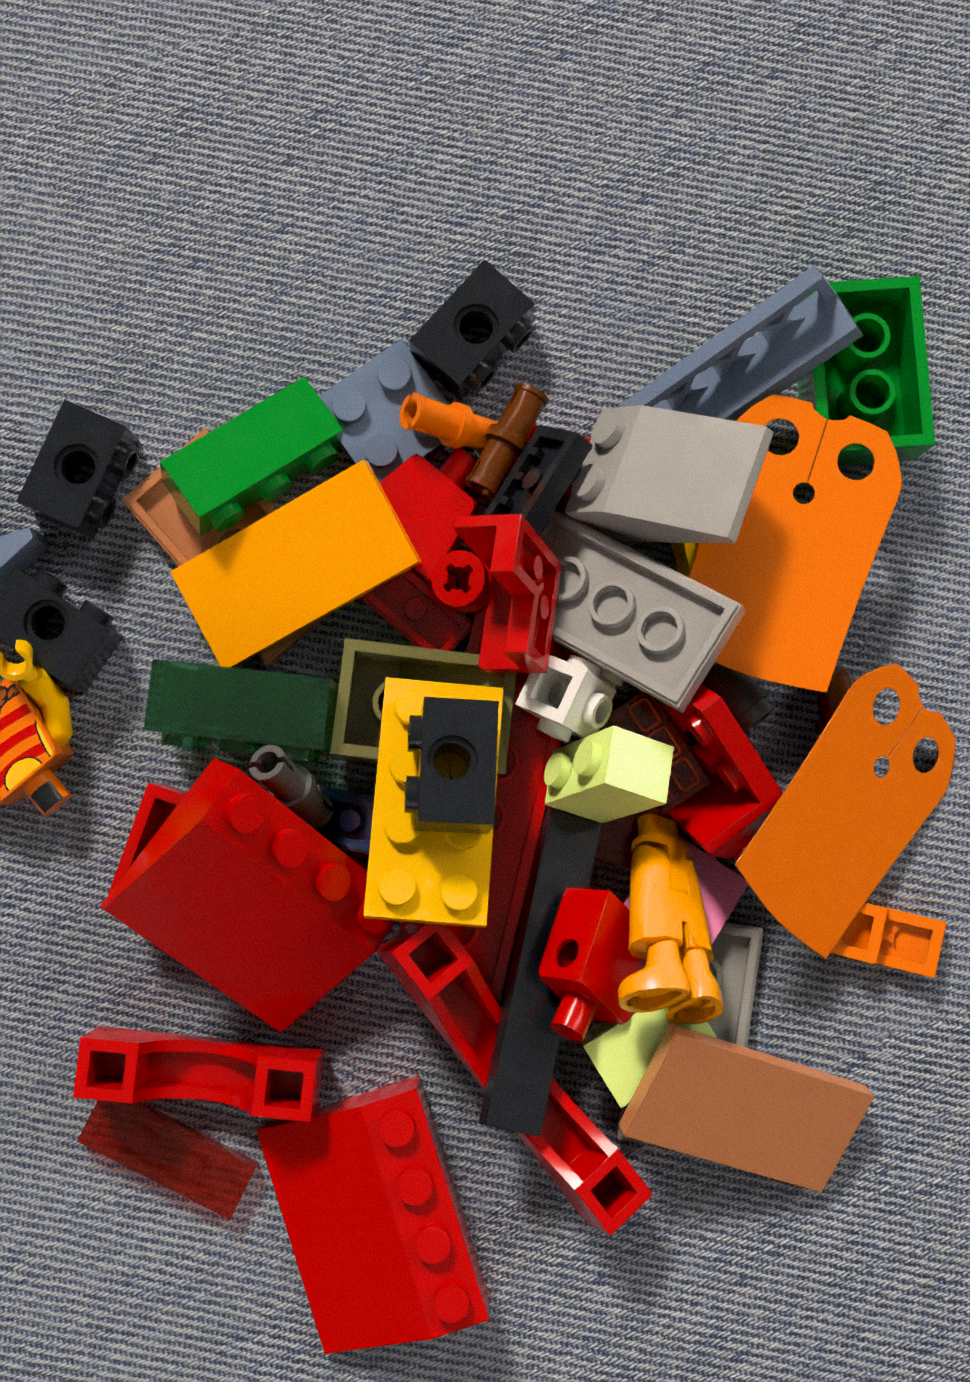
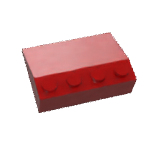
M213 758L100 905L103 910L280 1033L374 954L397 922L363 918L367 871L243 771Z
M420 1075L320 1107L316 1110L311 1122L283 1119L259 1127L256 1130L324 1354L434 1339L489 1320V1294Z

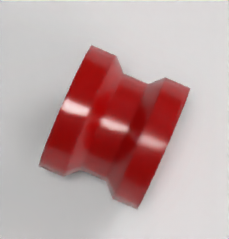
M464 550L451 551L442 556L435 564L431 575L432 589L440 601L453 607L455 610L466 614L480 613L487 609L492 573L486 564L473 553ZM459 578V579H460L459 589L456 590V589H455V588L457 587V584H456V583H457V579Z

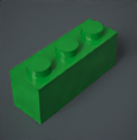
M304 376L160 461L162 483L200 536L212 529L222 532L239 522L245 515L244 510L261 499L265 503H269L281 497L291 488V481L305 472L310 471L311 474H317L332 465L339 456L338 452H340L343 429Z

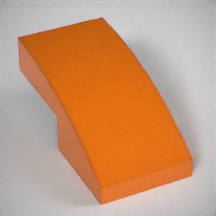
M865 902L831 953L935 978L946 921Z

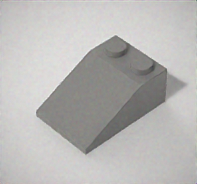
M644 405L602 409L599 419L594 424L591 432L590 444L593 447L582 463V470L579 476L572 483V492L564 513L618 542L736 543L774 432L767 426Z

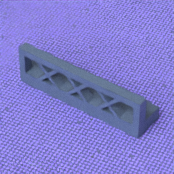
M813 265L619 406L644 405L652 407L657 404L656 408L736 421L753 405L771 394H779L862 337L863 334L836 291L819 269ZM815 290H817L814 294H812L811 296H809L808 298H806L808 295H810V294L813 293Z

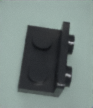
M539 425L484 515L522 514L538 535L541 534L549 525L552 512L564 492L579 476L582 470V463L593 445L577 432Z

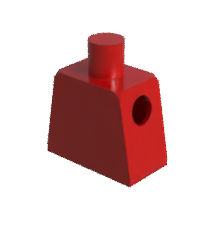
M461 448L454 449L438 469L416 453L380 482L422 563L412 569L430 585H432L431 575L435 564L442 556L451 551H456L462 541V538L454 531L455 518L457 516H476L478 513L477 502L464 492V489L467 487L465 479L470 475L477 461Z
M566 888L538 970L540 980L562 999L550 1024L551 1028L561 1036L576 1042L584 1040L592 1021L623 1025L631 1019L634 1012L626 1011L619 1005L618 988L627 976L643 969L647 961L633 957L629 952V909L611 890Z

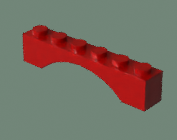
M409 922L382 944L376 952L485 1092L502 1009L485 983L475 961L447 925ZM552 1077L541 1137L520 1132L516 1133L583 1220L611 1236L653 1193L620 1150L595 1126Z

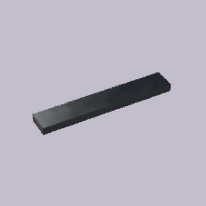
M547 805L534 852L478 1122L541 1137L560 1040V1034L555 1032L550 1024L562 1001L540 980L538 970L566 888L589 889L602 825L600 822Z

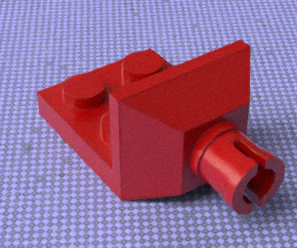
M701 684L683 713L663 703V706L674 723L682 731L689 728L698 743L692 747V750L708 772L702 776L705 781L704 783L663 809V811L709 855L726 859L732 857L737 862L783 793L722 697Z

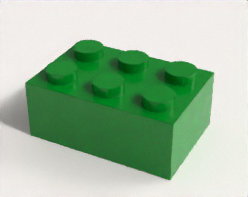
M920 276L829 282L863 336L799 379V399L813 403L814 409L819 415L826 418L827 421L828 419L843 420L850 415L887 431L896 450L898 461H915L935 445ZM815 290L813 293H811L810 295H808L806 298H808L809 296H811L812 294H814L817 290ZM861 444L847 445L840 451L837 460L838 466L874 463L871 451Z

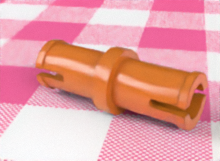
M416 392L413 395L409 394L405 398L399 414L400 424L404 429L415 430L437 437L440 443L446 447L457 449L465 446L481 452L487 443L485 433L491 424L498 423V421L474 414L471 407L465 404L453 402L447 405L426 398Z

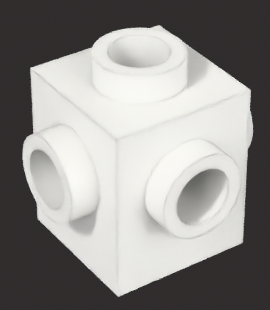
M549 655L547 673H530L515 705L540 719L536 727L537 730L568 743L572 734L584 738L598 732L599 728L605 725L610 717L612 699L617 690L599 678L602 671L599 666L575 655H570L568 661Z

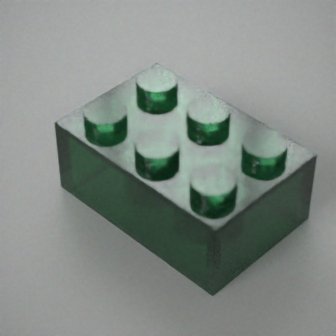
M153 659L144 730L161 733V745L207 750L208 741L217 740L220 741L219 751L252 756L261 747L276 745L285 752L290 760L319 763L321 752L330 753L339 685L330 678Z

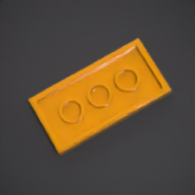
M361 460L175 568L170 573L222 670L229 671L422 563L369 462Z

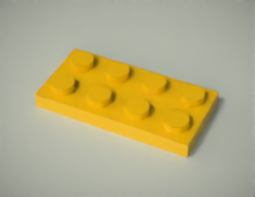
M386 677L363 918L485 928L487 925L493 828L489 834L415 831L416 814L404 813L406 775L418 776L419 752H407L409 715H421L424 697L499 701L496 762L497 785L503 688ZM444 753L433 761L437 773L446 779H459L467 773L465 762L456 754Z

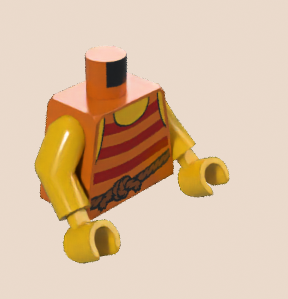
M16 640L15 649L25 659L23 662L18 664L10 663L5 659L4 654L0 652V675L5 678L0 683V805H14L27 795L43 816H48L63 806L72 796L54 774L74 754L69 744L73 735L70 703L68 696L43 668L33 666V648L31 644L26 640Z

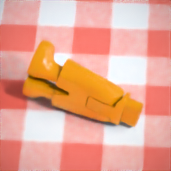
M645 814L637 820L639 836L631 843L633 855L631 858L628 950L633 957L647 961L643 969L627 976L619 985V1005L626 1011L637 1013L653 1012L665 1008L667 1020L675 1024L689 1025L708 1022L723 1013V999L717 980L710 971L709 962L715 958L694 863L686 858L690 855L688 845L679 839L677 823L655 814Z

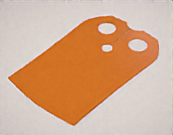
M771 394L753 405L736 421L766 426L772 420H788L797 428L799 434L798 444L792 452L785 455H775L767 451L736 543H699L689 578L742 604L746 611L716 659V663L763 680L827 693L858 599L902 487L901 471L896 450L887 431L850 415L843 420L828 419L827 421L826 418L819 415L811 402ZM861 444L867 447L873 454L874 468L866 478L851 480L840 472L837 464L838 455L847 445ZM808 481V484L814 489V498L807 504H800L795 500L793 490L796 485L807 483Z
M897 663L872 670L862 675L853 683L790 784L735 863L749 886L774 918L791 934L825 959L829 956L889 868L940 802L947 790L951 777L956 738L939 711L930 712L923 707L918 693L920 686ZM890 688L899 697V712L892 723L881 725L874 717V700L881 690ZM929 737L938 746V759L935 766L929 772L920 773L913 764V752L921 739ZM885 757L888 758L889 770L884 777L879 778L874 773V765L877 759Z

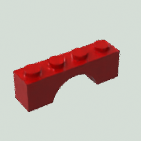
M99 1026L80 1037L73 1098L129 1104L154 1099L206 1100L238 1107L246 1111L250 1116L311 1122L319 1106L325 1049Z

